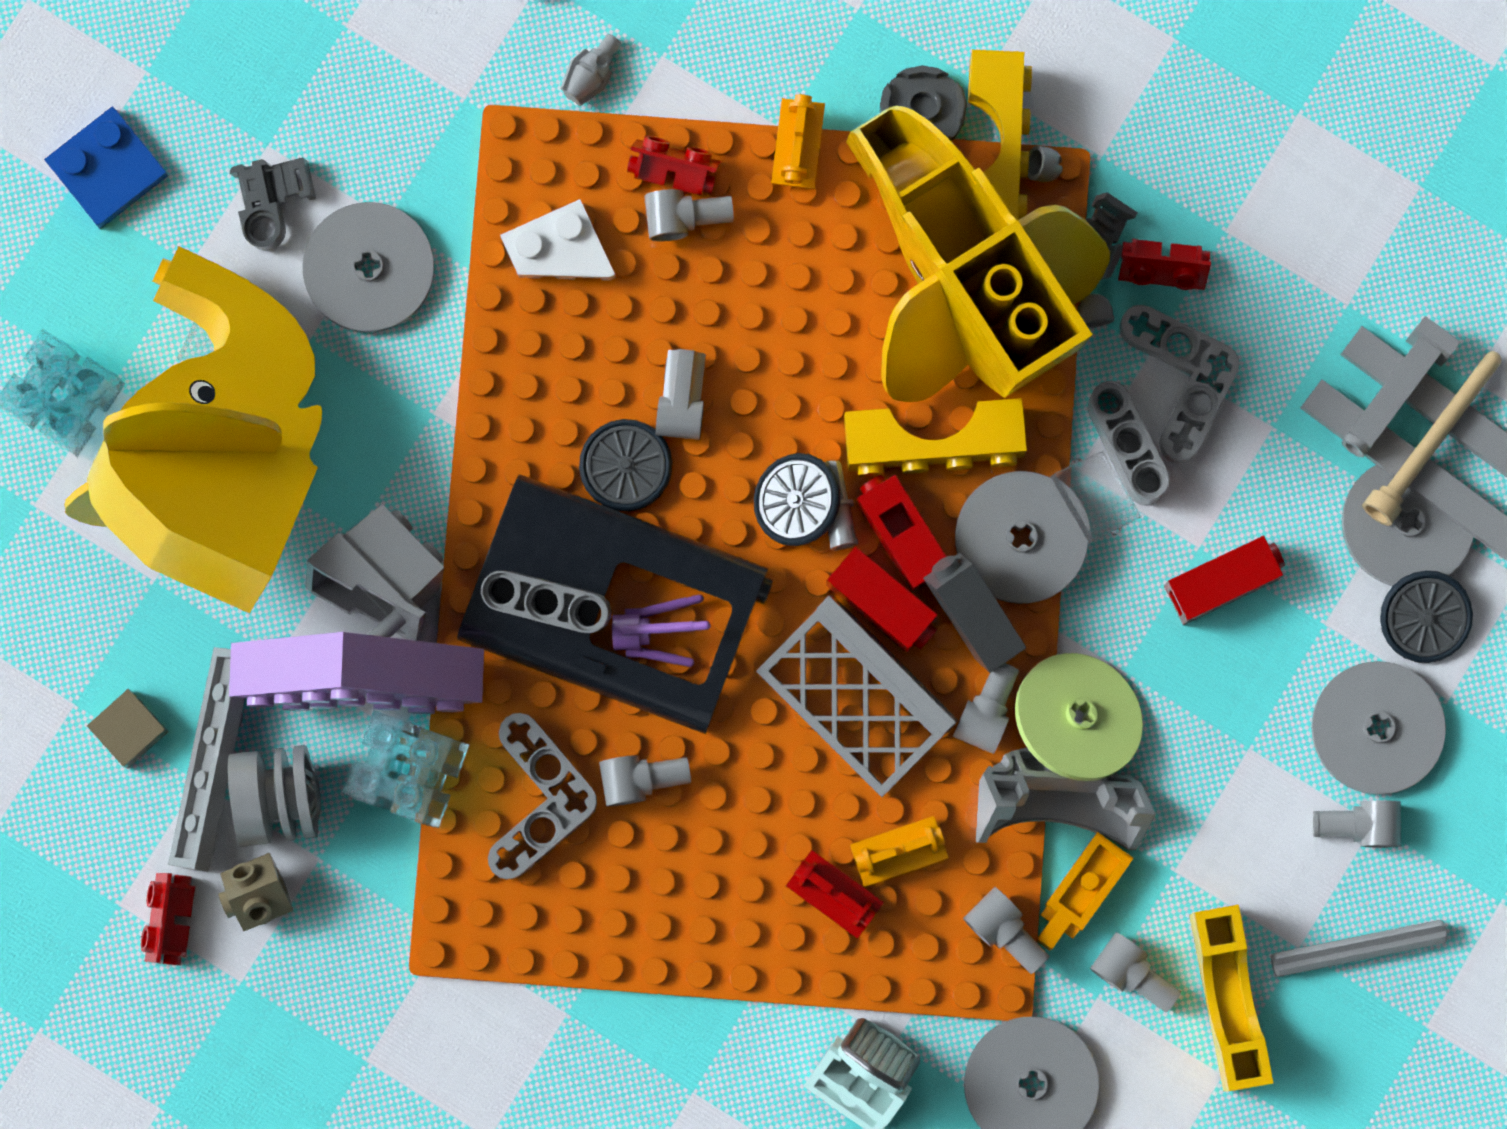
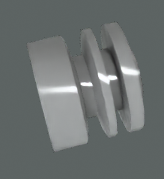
M306 745L294 746L293 767H289L285 749L276 748L274 769L269 770L266 769L264 759L259 751L229 754L228 787L236 838L240 847L270 844L273 834V823L280 822L287 841H294L296 838V820H300L304 838L318 837V821L321 812L320 786L317 771L310 759Z

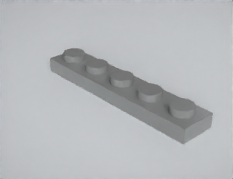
M216 647L213 649L168 865L209 872L211 859L215 852V839L220 815L224 809V796L228 782L229 754L234 753L238 729L243 719L242 710L245 698L229 697L231 649Z

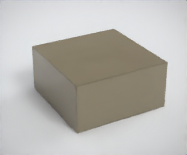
M130 689L121 694L87 725L118 762L127 769L169 732Z

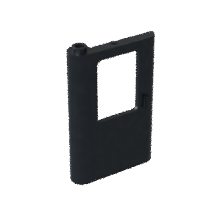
M519 474L510 492L464 614L457 640L706 735L756 602L765 604L774 580L766 577L768 568ZM625 562L726 600L732 605V613L707 679L703 684L698 685L597 647L590 640L591 633H581L491 609L482 599L481 585L490 573L513 571L595 592L605 597L617 565ZM500 578L494 583L492 587L494 598L504 604L513 598L514 586L510 580ZM543 589L537 594L535 604L541 613L549 615L556 610L558 599L553 591ZM593 600L584 601L578 610L580 620L586 625L593 626L599 614L600 606Z

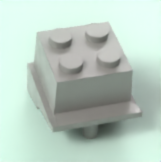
M381 504L343 536L338 532L307 560L305 587L312 594L348 614L356 610L378 622L379 624L368 635L392 637L397 633L408 640L418 641L422 636L426 612L422 611L421 608L440 590L444 566L441 563L444 560L432 544L427 541L421 544L411 534L410 531L413 528L403 514L396 509L390 512Z

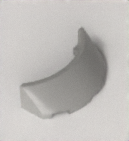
M1022 748L1004 754L1001 762L995 766H988L979 781L976 842L986 843L991 835L1011 825L1024 822L1047 821L1073 825L1094 833L1099 832L1104 837L1116 842L1127 850H1137L1156 814L1142 783L1130 774H1113L1107 778L1095 781H1077L1052 772L1041 764L1028 748Z

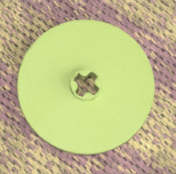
M1063 653L1051 656L1038 663L1026 675L1017 692L1015 717L1023 742L1041 764L1060 776L1077 781H1095L1107 778L1121 770L1132 759L1139 747L1143 721L1137 697L1119 672L1097 658L1078 653ZM1077 710L1084 713L1081 724L1074 720Z

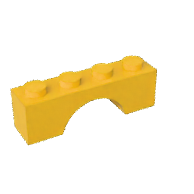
M972 49L969 60L968 103L980 108L990 116L999 131L1001 139V152L998 158L983 173L1012 216L1019 220L1027 215V195L1019 194L1020 178L1028 177L1029 151H1021V135H1029L1031 111L1029 108H1023V92H1031L1032 66L1024 65L1025 52Z
M1022 398L979 401L968 424L955 435L940 440H926L911 435L897 423L889 408L849 411L844 414L848 471L858 470L859 477L884 475V468L902 467V473L906 474L922 473L929 471L928 465L946 464L947 470H964L972 468L973 461L990 460L992 467L1012 466L1017 464V458H1024L1027 451Z
M1239 904L1189 914L1223 1092L1273 1084L1266 1041L1258 1022L1251 992L1247 964V944Z

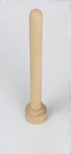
M1490 351L1483 357L1388 486H1381L1379 490H1373L1362 504L1363 509L1374 520L1383 525L1391 526L1401 513L1402 495L1501 364L1502 359L1498 352Z

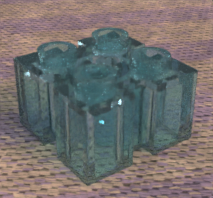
M42 329L24 357L31 365V368L23 379L13 373L0 393V409L34 430L39 421L42 422L43 425L39 432L51 442L78 457L96 430V427L89 421L94 411L98 408L107 413L125 383L118 375L89 357L85 359L82 366L79 365L77 362L81 356L73 347ZM68 385V395L66 398L56 402L57 399L52 395L53 391L57 387L63 390Z
M373 710L361 742L371 747L365 763L354 761L342 794L376 807L388 809L391 813L417 823L439 828L451 796L441 790L447 775L458 778L469 744L422 728L392 715ZM404 764L410 765L407 775L402 774Z

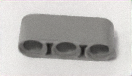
M1116 381L1102 382L1096 386L1088 401L1087 409L1089 416L1129 497L1141 505L1154 504L1161 499L1169 486L1170 478L1168 471L1128 390L1124 385ZM1104 394L1115 396L1120 402V410L1113 414L1101 411L1097 403L1098 397ZM1124 433L1136 436L1140 444L1139 450L1131 454L1123 452L1117 445V437ZM1144 472L1155 475L1159 482V489L1153 493L1143 492L1137 486L1136 476Z
M513 571L490 573L481 585V596L484 603L489 608L499 612L581 633L600 631L608 625L611 619L612 609L609 601L604 596L576 587ZM500 578L510 580L514 586V596L505 604L498 602L492 593L494 583ZM543 589L553 591L558 599L556 610L549 615L541 613L535 604L537 594ZM586 600L595 601L601 608V618L593 626L584 624L578 615L580 605Z

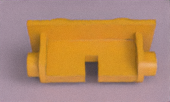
M796 94L794 100L782 98L771 184L815 189L825 103L812 102V97L804 94Z
M934 816L850 844L864 887L949 858L941 829L938 827Z

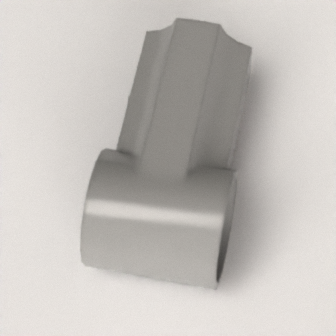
M685 349L668 350L664 374L663 397H659L655 435L700 440L704 401H701L706 354Z

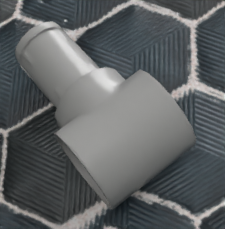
M676 189L654 191L644 196L648 233L651 241L662 242L682 239L688 236V231L695 230V226L730 223L734 220L731 196L692 200L691 196H684L682 190Z
M1004 663L989 674L980 696L976 695L973 702L968 700L953 737L992 754L995 753L1009 721V718L1006 717L1008 709L1005 707V704L1019 673L1018 669Z
M638 755L599 762L607 807L645 801V795H651L653 789L691 783L687 757L648 763L646 759L639 760Z
M1390 800L1361 801L1360 806L1353 807V811H1313V837H1353L1354 842H1361V847H1401V802Z
M996 887L963 918L967 925L990 947L995 944L999 949L1004 947L1030 974L1037 971L1050 957L1022 928L1024 922L1020 919L1023 916L1021 911Z
M1116 932L1090 969L1121 992L1124 989L1129 992L1135 990L1161 1010L1168 1012L1179 998L1181 991L1150 969L1151 963L1146 960L1148 954Z

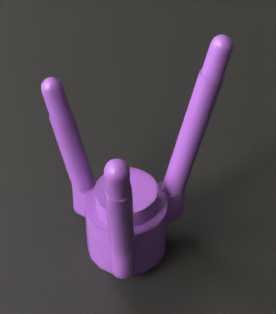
M703 595L684 597L644 608L625 609V614L613 615L612 639L614 650H626V658L642 657L692 667L695 664L692 658L643 648L642 645H650L651 634L708 630L711 627L710 622L689 621L650 624V619L644 617L702 603L704 601Z

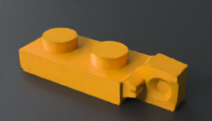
M1097 832L1046 902V907L1040 916L1049 922L1038 936L1037 942L1050 951L1064 933L1073 939L1079 931L1084 929L1134 858Z

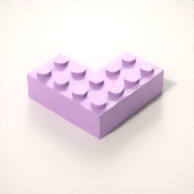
M349 632L231 643L229 697L247 698V706L274 707V704L282 705V710L309 711V703L310 708L336 709L337 701L339 706L363 707L366 701V703L373 704V709L400 710V705L402 704V707L408 708V713L435 714V706H437V711L463 712L464 704L482 703L484 649Z

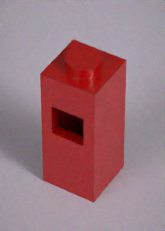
M879 475L860 487L862 495L857 497L856 505L911 593H914L927 585L923 578L930 574L933 566L939 560L945 558L946 555L896 475L887 480L884 479L883 475Z
M1263 535L1168 580L1164 588L1182 624L1185 625L1278 581L1283 576L1280 568L1285 566V562L1277 545L1274 542L1268 545Z
M856 546L826 580V586L906 653L914 645L922 650L937 632V629L932 625L937 618V614Z

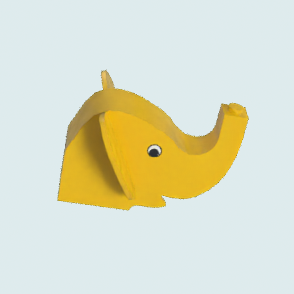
M903 106L889 107L850 132L846 143L868 177L874 178L905 261L918 283L900 299L894 307L888 322L882 348L881 378L883 387L890 397L902 402L923 401L936 394L969 365L987 386L1005 398L1076 353L1085 345L1093 334L1074 307V304L1083 300L1096 288L1109 264L1110 251L1103 238L1084 218L1064 206L1051 205L1040 207L1019 220L1015 219L980 168L975 170L958 148L936 126L909 108Z
M178 246L172 260L163 258L152 282L160 286L153 301L186 317L203 328L214 345V351L205 356L190 358L171 366L139 389L123 405L120 411L105 418L103 421L104 440L92 463L87 482L77 488L65 500V513L67 516L85 524L108 527L150 569L250 614L275 571L318 469L310 459V450L320 429L322 408L319 405L307 408L298 407L306 396L315 377V356L307 335L297 320L277 300L238 274Z

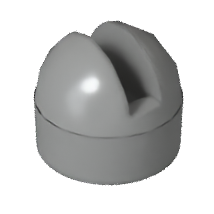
M1034 146L1029 152L1028 178L1039 182H1049L1057 179L1063 170L1062 166L1058 165L1062 162L1060 154L1049 147Z
M1100 294L1086 296L1078 306V313L1088 328L1101 327L1114 321L1113 310L1109 300Z

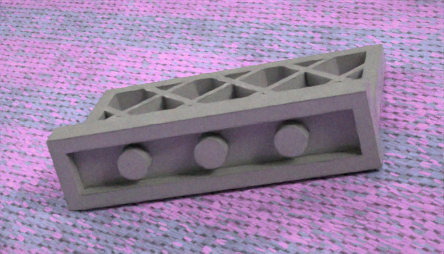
M829 595L817 607V610L756 671L881 797L959 721L834 595ZM818 622L832 634V653L806 652V634ZM800 641V653H788ZM838 641L850 653H838ZM782 658H800V684H782L770 670ZM807 658H832V684H807ZM838 658H856L863 665V684H838ZM869 672L881 684H869ZM788 689H800V701ZM807 689H832V716H814L807 709ZM838 689H863V716H838ZM869 689H887L895 697V716H869ZM901 704L913 716H901ZM820 721H832V733ZM838 721H863V747H845L838 740ZM869 721H895V747H869ZM901 721H919L932 735L920 747H901ZM851 752H863V764ZM869 752H895V772L883 784L870 772ZM901 752H914L901 765Z

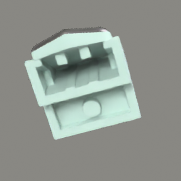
M858 1018L843 1040L837 1036L803 1087L862 1128L884 1129L912 1090L907 1084L919 1066L920 1058L893 1033L865 1018Z

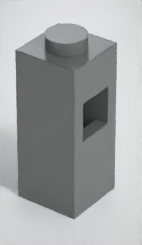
M961 553L939 560L933 566L932 572L923 578L975 660L989 673L1026 648L974 564Z

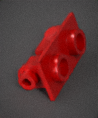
M644 136V140L636 139L632 144L630 150L638 152L639 156H630L627 172L633 173L634 179L664 186L669 170L676 172L672 188L702 196L703 192L712 194L716 177L708 174L709 171L716 172L721 161L712 159L710 151L697 147H687L686 152L670 148L669 141L655 136Z
M1132 238L1131 242L1122 243V262L1118 281L1132 282L1137 285L1172 286L1181 290H1205L1211 262L1210 251L1202 250V246L1171 243L1169 256H1161L1162 242Z
M813 850L801 862L794 875L786 884L787 888L857 939L884 903Z
M156 873L155 881L150 882L147 890L146 902L147 907L151 908L149 926L146 925L142 931L141 951L146 952L144 962L160 963L161 955H164L163 964L181 966L182 957L187 956L190 926L174 924L175 916L191 917L196 886L191 885V876L174 875V883H171L172 873Z

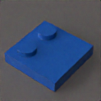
M113 106L44 159L99 229L103 228L168 177L166 171Z

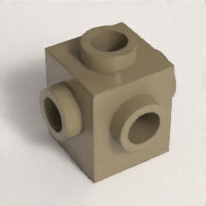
M270 853L248 862L240 863L220 873L225 891L218 894L227 917L236 916L243 931L266 924L275 918L294 911L285 881Z

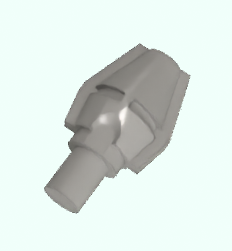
M607 34L597 49L592 48L590 52L587 49H583L570 61L560 89L569 100L575 102L578 106L583 105L606 88L612 72L609 70V66L612 63L611 57L621 45V42L615 36Z

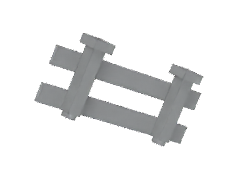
M1424 316L1407 338L1406 342L1412 345V348L1405 357L1363 326H1361L1340 354L1383 386L1365 411L1322 379L1300 407V409L1340 437L1342 445L1350 453L1361 458L1367 457L1392 477L1397 474L1415 449L1387 428V425L1404 402L1434 424L1455 396L1453 392L1429 376L1427 372L1434 362L1441 367L1461 342L1426 316ZM1469 406L1448 435L1507 478V432ZM1429 459L1408 489L1507 561V516Z

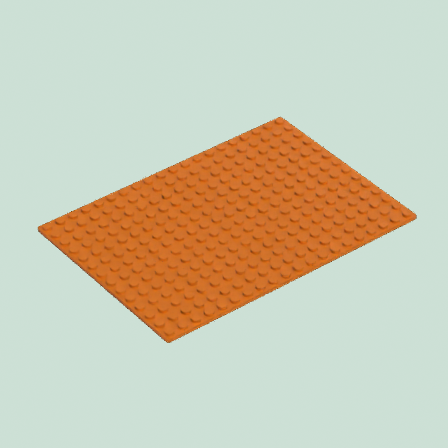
M504 105L486 106L482 114L437 643L477 648L457 640V636L510 492L519 474L600 504L586 491L581 480L579 461L583 446L590 435L600 426L615 420H637L648 424L656 430L659 397H663L664 374L668 350L685 349L706 354L701 401H704L700 440L662 436L671 451L673 462L672 475L667 488L651 505L640 510L619 512L768 568L766 577L774 581L765 604L756 602L706 735L484 650L482 703L464 704L463 712L437 711V706H435V714H430L409 957L410 972L416 976L999 1021L1032 1017L1035 972L1030 974L1004 947L999 949L995 944L990 947L967 925L963 918L996 887L1023 914L1020 918L1024 922L1022 928L1036 942L1038 939L1046 821L1024 822L1011 825L991 835L986 843H977L979 781L988 766L993 767L1000 763L1006 753L1027 748L1016 723V696L1026 675L1041 661L1057 655L1061 592L1046 600L1030 604H1014L996 599L1026 648L1006 662V664L1018 669L1019 673L1005 704V707L1008 709L1006 717L1009 718V721L995 753L992 754L953 737L959 723L958 721L948 733L881 797L756 672L762 664L817 610V607L829 595H834L958 720H960L968 700L973 702L976 695L980 696L990 673L975 660L928 585L923 586L912 594L937 614V618L932 624L937 629V632L922 650L918 649L915 645L908 653L902 650L826 586V580L854 547L837 551L831 550L828 531L816 541L800 546L783 545L772 540L764 533L757 522L754 512V494L757 483L764 471L777 459L784 456L802 453L813 455L824 462L839 461L842 466L848 499L853 500L854 506L851 507L856 538L858 539L856 547L910 591L856 505L857 497L862 495L860 487L877 476L859 477L858 470L848 471L844 426L845 412L889 408L897 423L911 435L926 440H940L961 431L971 420L979 401L1022 398L1027 451L1024 458H1017L1016 465L992 467L990 460L973 461V467L970 469L947 470L946 464L928 465L929 471L913 474L902 473V467L884 468V479L887 480L896 475L946 557L957 555L955 529L960 511L974 490L987 480L1008 472L1027 471L1048 476L1068 490L1077 352L1005 398L987 386L969 365L936 394L923 401L902 402L890 397L883 387L881 378L882 348L888 322L894 307L900 299L918 283L905 261L874 178L868 177L846 143L851 131L822 129L815 189L771 184L778 126ZM644 136H655L669 141L670 148L686 152L687 147H697L710 151L712 159L721 161L717 171H709L708 174L716 177L712 194L703 192V195L699 196L683 191L684 196H691L692 200L731 196L734 215L733 222L695 226V230L688 231L687 237L678 240L651 241L648 233L644 196L654 191L674 189L672 187L676 172L668 170L664 186L634 179V174L627 172V167L631 155L639 156L638 152L630 150L636 139L644 140ZM962 139L951 141L975 170L980 168L982 172L995 162L1001 152V142ZM1021 144V151L1030 152L1037 145ZM1044 146L1056 150L1060 154L1062 162L1058 165H1061L1063 170L1057 179L1049 182L1034 181L1028 177L1020 178L1019 194L1027 195V214L1040 207L1059 205L1086 219L1090 170L1089 152L1082 148ZM580 199L616 278L610 281H603L601 278L576 277L575 280L545 276L542 278H519L500 235ZM1081 301L1078 302V303H1076V304H1074V307L1076 308L1077 311H1078V306H1079V304L1081 303ZM1024 527L1021 531L1013 528L1010 531L1014 535L1012 542L1014 547L1019 548L1022 544L1030 547L1033 544L1029 539L1031 533L1029 528ZM622 562L617 565L605 595L612 609L611 619L605 628L591 633L590 640L597 647L626 657V650H614L613 615L625 614V609L644 608L701 594L704 597L702 603L644 617L650 619V624L689 621L710 622L711 627L708 630L651 634L650 645H642L643 648L692 658L695 662L692 667L642 657L628 658L700 685L707 679L731 616L732 605L726 600ZM601 608L595 624L598 623L601 618ZM820 622L806 634L807 653H832V634ZM800 641L788 653H800ZM838 641V653H850ZM782 658L770 672L782 684H800V658ZM807 658V684H832V658ZM838 658V684H863V665L856 658ZM869 672V684H881ZM788 689L800 701V689ZM807 689V709L814 716H832V689ZM838 689V716H863V689ZM869 689V716H895V697L887 689ZM901 704V716H913ZM523 713L536 721L592 787L597 797V807L594 814L526 873L517 879L505 880L495 875L488 865L490 849L498 840L548 799L505 749L499 738L500 725L504 719L511 714ZM820 721L832 733V721ZM838 721V740L845 747H863V721ZM869 721V747H895V721ZM901 721V747H920L932 735L919 721ZM514 723L509 727L512 735L508 741L511 744L519 741L528 750L527 754L521 755L524 762H528L536 750L547 745L542 739H540L536 746L527 736L528 730L531 729L528 724L520 727ZM851 752L863 764V752ZM869 752L870 772L883 784L895 772V752ZM901 752V765L914 752ZM544 755L539 758L535 766L536 774L543 780L556 778L561 770L559 759L552 755ZM638 755L639 760L646 759L648 763L687 757L691 783L653 789L651 795H645V801L607 807L599 762ZM569 773L562 784L549 791L553 796H556L561 789L569 799V803L565 807L566 810L571 812L577 809L582 813L588 808L584 801L589 795L585 791L581 794H576L571 789L568 783L576 778ZM934 816L938 827L941 829L949 858L864 887L850 844ZM547 818L535 820L530 827V835L538 843L551 841L556 832L554 823ZM522 832L514 837V840L521 844L514 851L508 852L505 848L499 851L498 855L501 861L497 866L500 870L506 867L512 871L516 870L519 867L516 858L525 850L529 858L538 852L526 843ZM811 850L884 902L858 939L786 887L796 869Z

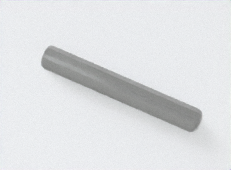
M1436 920L1277 952L1271 955V963L1275 976L1281 977L1444 944L1447 942V931L1444 922Z

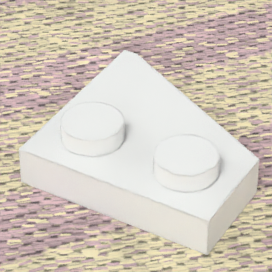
M580 199L500 235L519 278H542L545 276L575 280L576 277L601 278L603 281H610L616 278Z

